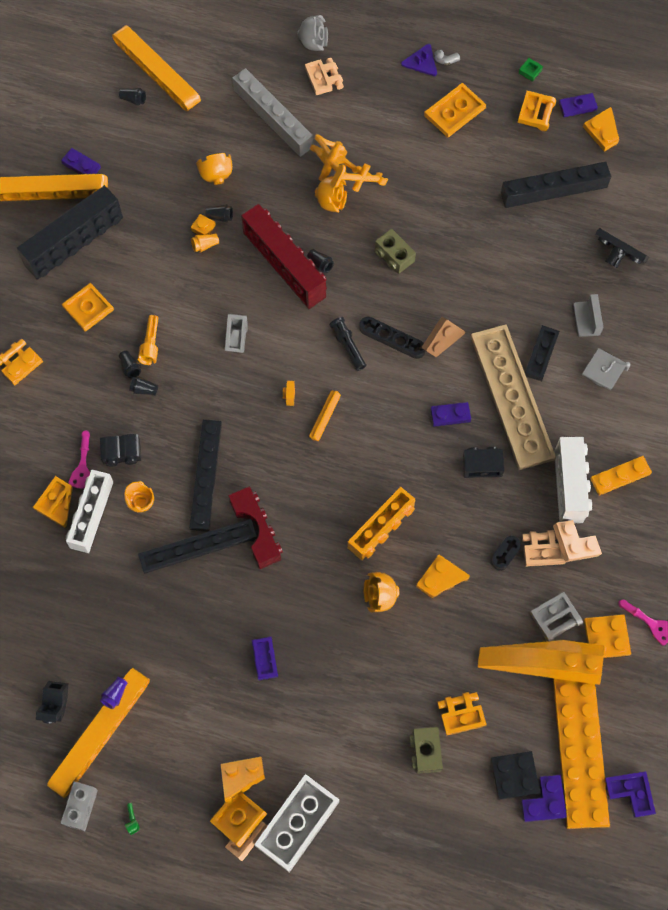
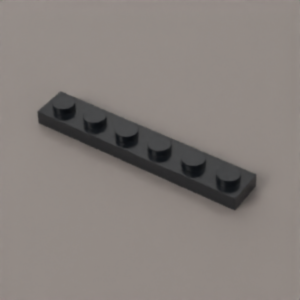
M202 421L190 530L208 532L210 530L222 421Z
M249 519L138 553L145 574L255 540L257 535L252 520Z

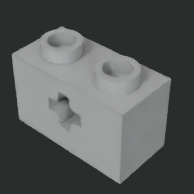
M73 782L61 824L85 831L98 790L93 786Z

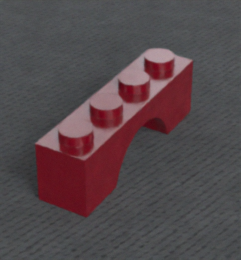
M249 486L228 495L236 517L251 519L259 528V536L251 546L259 569L280 561L281 553H283L280 543H275L273 539L275 533L272 526H267L265 519L268 518L264 508L260 509L258 506L260 500L256 491L252 492Z

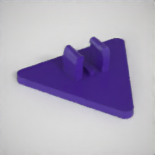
M430 44L425 45L401 63L403 67L432 76L437 75Z

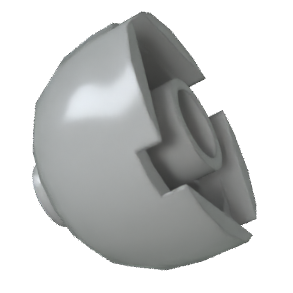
M321 15L306 18L298 30V39L301 40V43L308 50L323 51V46H327L328 29L324 27L323 22H325V19Z

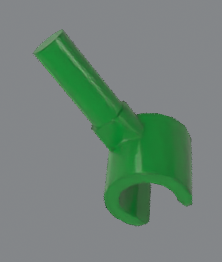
M128 803L127 808L130 822L125 824L128 833L132 835L138 832L140 827L135 819L132 803Z

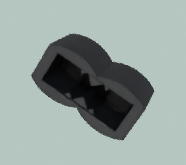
M127 434L100 438L102 463L113 467L122 462L133 465L137 461H141L139 435Z

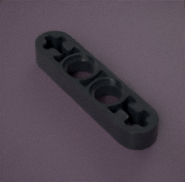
M369 316L360 320L359 329L362 334L412 358L420 359L424 356L425 350L422 349L424 342ZM368 323H370V324H371V327H368V328L366 329V328H365V325H367ZM386 330L389 332V336L381 337L379 332ZM398 338L405 339L406 343L404 345H398L396 344L395 340ZM420 347V350L414 352V348Z

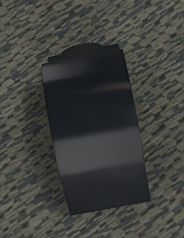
M47 682L43 688L42 704L36 712V720L47 724L62 721L67 704L69 683Z

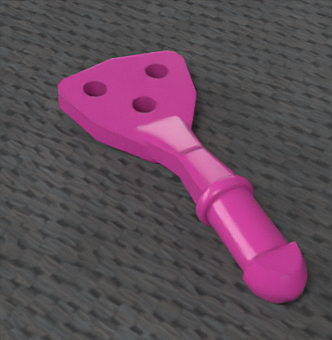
M87 430L81 434L80 463L72 472L69 484L78 489H85L86 479L90 475L86 464L90 433Z
M619 600V607L625 609L634 617L643 620L649 626L653 637L662 646L668 643V621L653 620L639 608L628 603L627 600Z

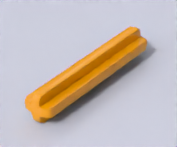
M330 391L310 432L309 437L313 441L320 440L341 397L338 391Z

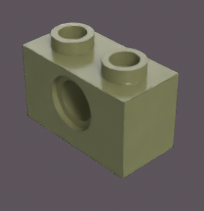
M439 728L413 729V735H409L410 748L414 747L415 756H411L412 768H416L417 774L442 772ZM428 746L431 749V754L427 756L421 754L420 747Z

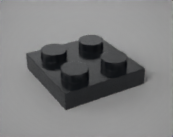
M532 751L491 757L498 800L541 793Z

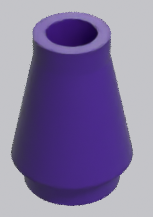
M117 677L101 694L100 702L110 709L119 706L125 687L128 684L127 681Z

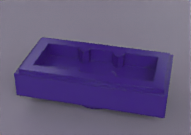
M593 93L559 100L563 117L597 111L598 108Z
M272 637L252 640L258 681L278 677Z

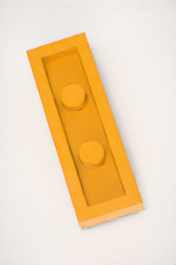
M644 456L596 474L591 477V481L600 496L649 476L652 471Z

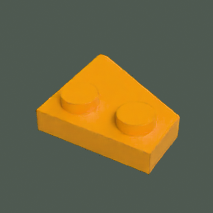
M611 107L583 124V128L603 151L618 144L619 136Z
M55 476L33 506L34 510L65 528L67 526L72 486Z
M438 555L416 587L431 598H434L441 594V592L449 590L463 581H467L470 575L441 555Z

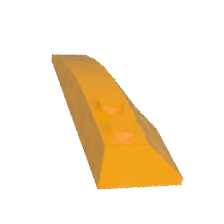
M557 640L480 647L478 668L600 685L604 645Z

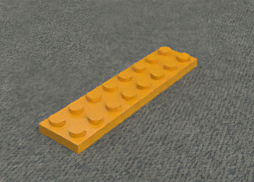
M553 678L563 794L567 815L566 827L567 829L610 827L595 684Z

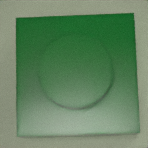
M528 58L519 69V74L533 82L542 71L543 66Z

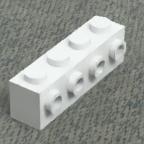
M91 469L90 475L85 482L84 492L79 498L77 512L73 515L71 529L66 535V542L70 549L85 553L90 552L113 485L110 474Z

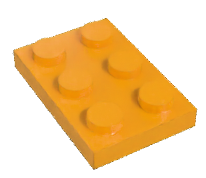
M461 83L424 112V116L448 138L486 109V104L466 85Z

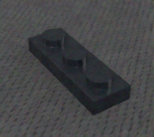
M542 325L525 371L526 377L542 382L560 331Z

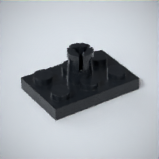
M601 228L597 230L596 235L599 236V241L608 246L610 243L614 245L605 262L618 268L626 253H629L631 255L629 258L638 264L648 261L649 256Z

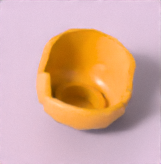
M142 481L130 483L124 492L127 507L137 513L150 509L155 500L152 489L144 485Z

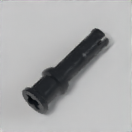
M344 317L336 318L330 322L329 326L334 329L337 341L342 342L356 371H360L367 365L351 338L352 332L346 327Z

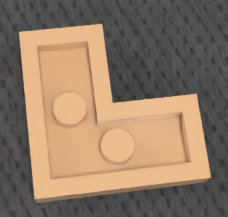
M573 520L558 522L553 525L565 562L598 557L602 554L596 536L579 538Z

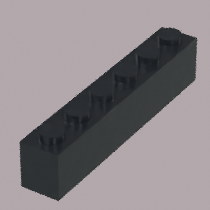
M607 162L505 181L502 184L501 196L505 208L608 188L611 174Z

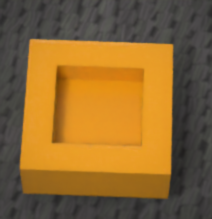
M200 214L191 226V231L198 235H208L212 232L216 223Z
M287 381V388L283 387V399H286L287 406H294L295 381Z

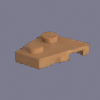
M441 317L423 344L422 349L437 357L466 332L446 318Z

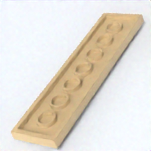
M507 324L472 333L471 340L518 469L522 470L554 461L556 459L554 450Z

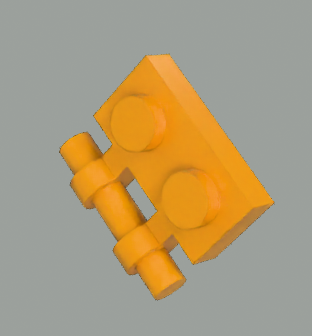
M20 339L17 343L14 342L10 345V349L4 354H0V366L2 364L6 366L1 371L14 386L43 362L30 347L25 351L21 349L26 345L23 339ZM17 353L19 356L10 362L8 359Z
M466 692L462 693V696L454 698L450 696L446 697L445 700L437 702L439 710L444 708L448 710V713L441 714L446 736L486 726L481 705L474 707L472 705L473 701L479 700L477 692L471 694ZM465 704L466 709L455 711L454 706Z

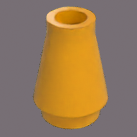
M216 233L195 235V237L191 238L192 248L194 252L199 251L201 253L219 244V238Z

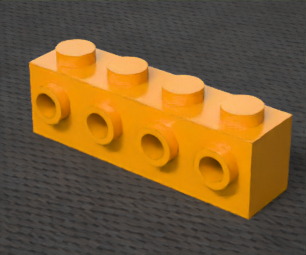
M400 487L350 538L347 548L361 561L365 557L370 558L376 550L374 548L379 543L383 544L389 537L387 534L392 529L395 531L401 525V520L413 513L415 510V498Z

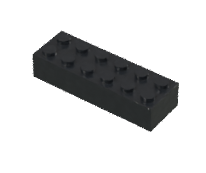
M105 185L17 247L24 266L37 280L46 276L50 270L60 266L68 257L75 255L79 249L89 245L93 239L103 235L107 229L121 221L123 215L119 201Z

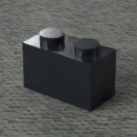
M471 447L464 450V478L502 477L504 473L503 449H498L497 447H488L486 449Z

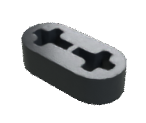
M506 537L494 553L491 564L496 570H505L518 553L521 542L517 537ZM514 542L515 548H511L509 552L506 551L508 543ZM504 554L506 556L504 563L497 564V558L500 559Z

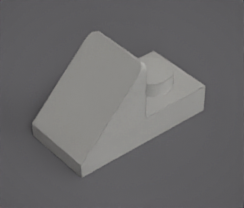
M228 314L225 351L244 353L246 332L248 331L246 315Z

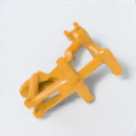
M318 134L315 135L314 139L322 148L311 144L310 150L315 152L324 164L319 176L320 181L329 176L333 168L336 173L331 181V187L334 188L338 187L341 180L355 181L352 189L356 192L359 191L363 181L377 182L382 186L386 185L388 179L383 178L382 173L377 172L376 175H372L368 172L371 167L370 165L364 163L363 167L355 166L345 158L347 151L341 142H332ZM346 166L352 169L353 173H347L345 171Z

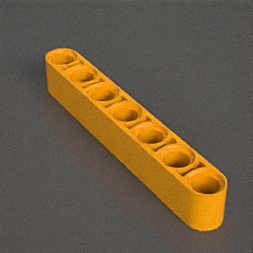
M125 25L112 34L114 42L183 110L187 112L201 101L198 93L129 26Z
M103 174L0 177V201L87 198L104 185L108 188V177Z
M130 669L123 678L128 684L125 687L119 706L110 709L104 705L48 781L47 787L61 797L66 798L70 794L73 782L80 780L148 686L150 679L136 669Z

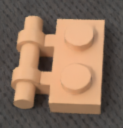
M328 58L326 60L327 64L324 65L321 59L305 64V70L316 95L332 91V84L336 85L337 89L344 87L343 79L338 74V67L332 58Z
M547 530L545 533L530 531L529 534H522V541H530L531 545H524L526 567L566 563L559 543L555 542L558 539L554 530ZM547 540L548 544L538 545V541Z

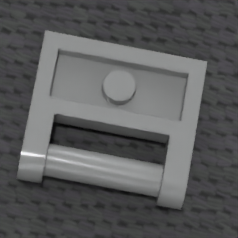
M565 592L530 611V615L543 633L546 641H554V638L574 626L578 627L583 624L580 615ZM567 614L571 616L572 619L551 631L547 627Z

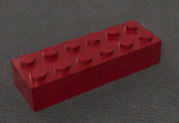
M257 204L241 215L243 234L308 309H311L326 298L327 279L321 271H317L313 261L304 256V252L299 246L296 247L291 236L282 231L279 222L271 218L266 208H262L260 204Z

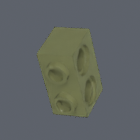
M390 229L375 241V253L377 256L383 258L389 268L395 270L398 274L415 262L416 252L393 229Z

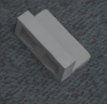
M598 294L590 295L589 300L586 302H575L573 308L578 336L601 335L603 322Z

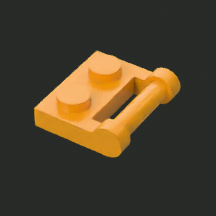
M527 91L518 123L537 127L541 131H547L556 99L551 96ZM541 103L546 105L542 120L537 119Z

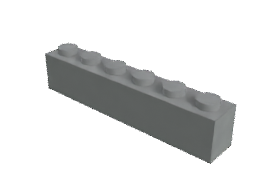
M246 68L232 77L234 91L300 157L310 150V146L313 144V135Z

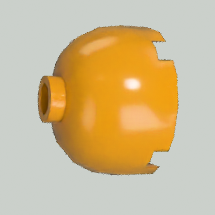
M225 153L206 156L205 161L202 162L199 159L196 162L202 179L207 182H213L214 185L223 184L224 180L231 175L233 169L231 156L228 154L226 157Z
M334 176L326 177L315 189V197L323 209L330 212H340L339 209L342 210L344 208L347 198V191H344L343 186L346 185V181L341 180L338 187L334 188L331 187V181Z
M368 573L367 576H370L369 580L364 582L365 602L369 601L370 605L367 609L371 613L389 610L399 596V587L393 578L385 573Z

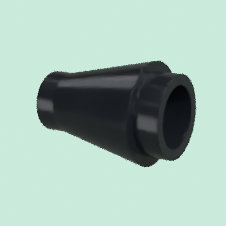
M141 88L120 89L119 98L139 106L145 103L146 92Z
M227 204L206 208L205 215L209 219L227 223L233 219V208Z
M315 249L309 251L307 257L313 261L319 271L328 273L333 268L334 261H332L330 256L320 253Z
M122 351L119 354L124 375L128 376V378L139 376L141 365L130 355L129 351Z
M133 376L129 391H132L133 394L156 396L159 385L140 376Z

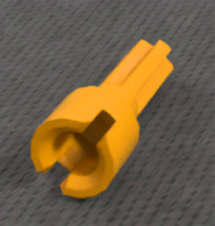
M149 315L144 343L139 347L138 362L143 365H151L152 362L155 364L157 360L158 347L155 345L158 316Z

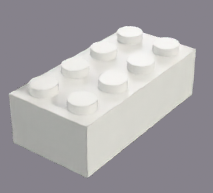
M560 437L554 450L556 456L555 468L559 522L573 520L574 523H583L585 518L588 517L589 511L592 510V500L588 499L591 485L590 480H587L589 463L585 462V455H587L588 448L587 444H584V437Z
M305 774L256 841L255 847L290 873L339 804V799Z

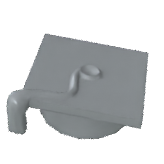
M598 348L582 375L592 380L596 385L603 386L611 391L624 370L628 371L631 364Z

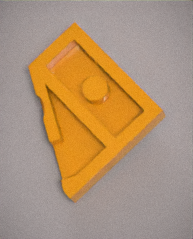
M262 757L221 764L226 803L232 801L231 797L240 791L244 793L252 785L258 784L265 779Z

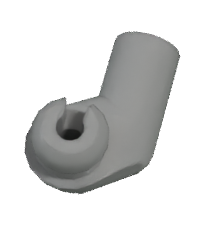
M437 50L434 59L438 63L450 65L460 61V56L458 53L446 56L442 50Z

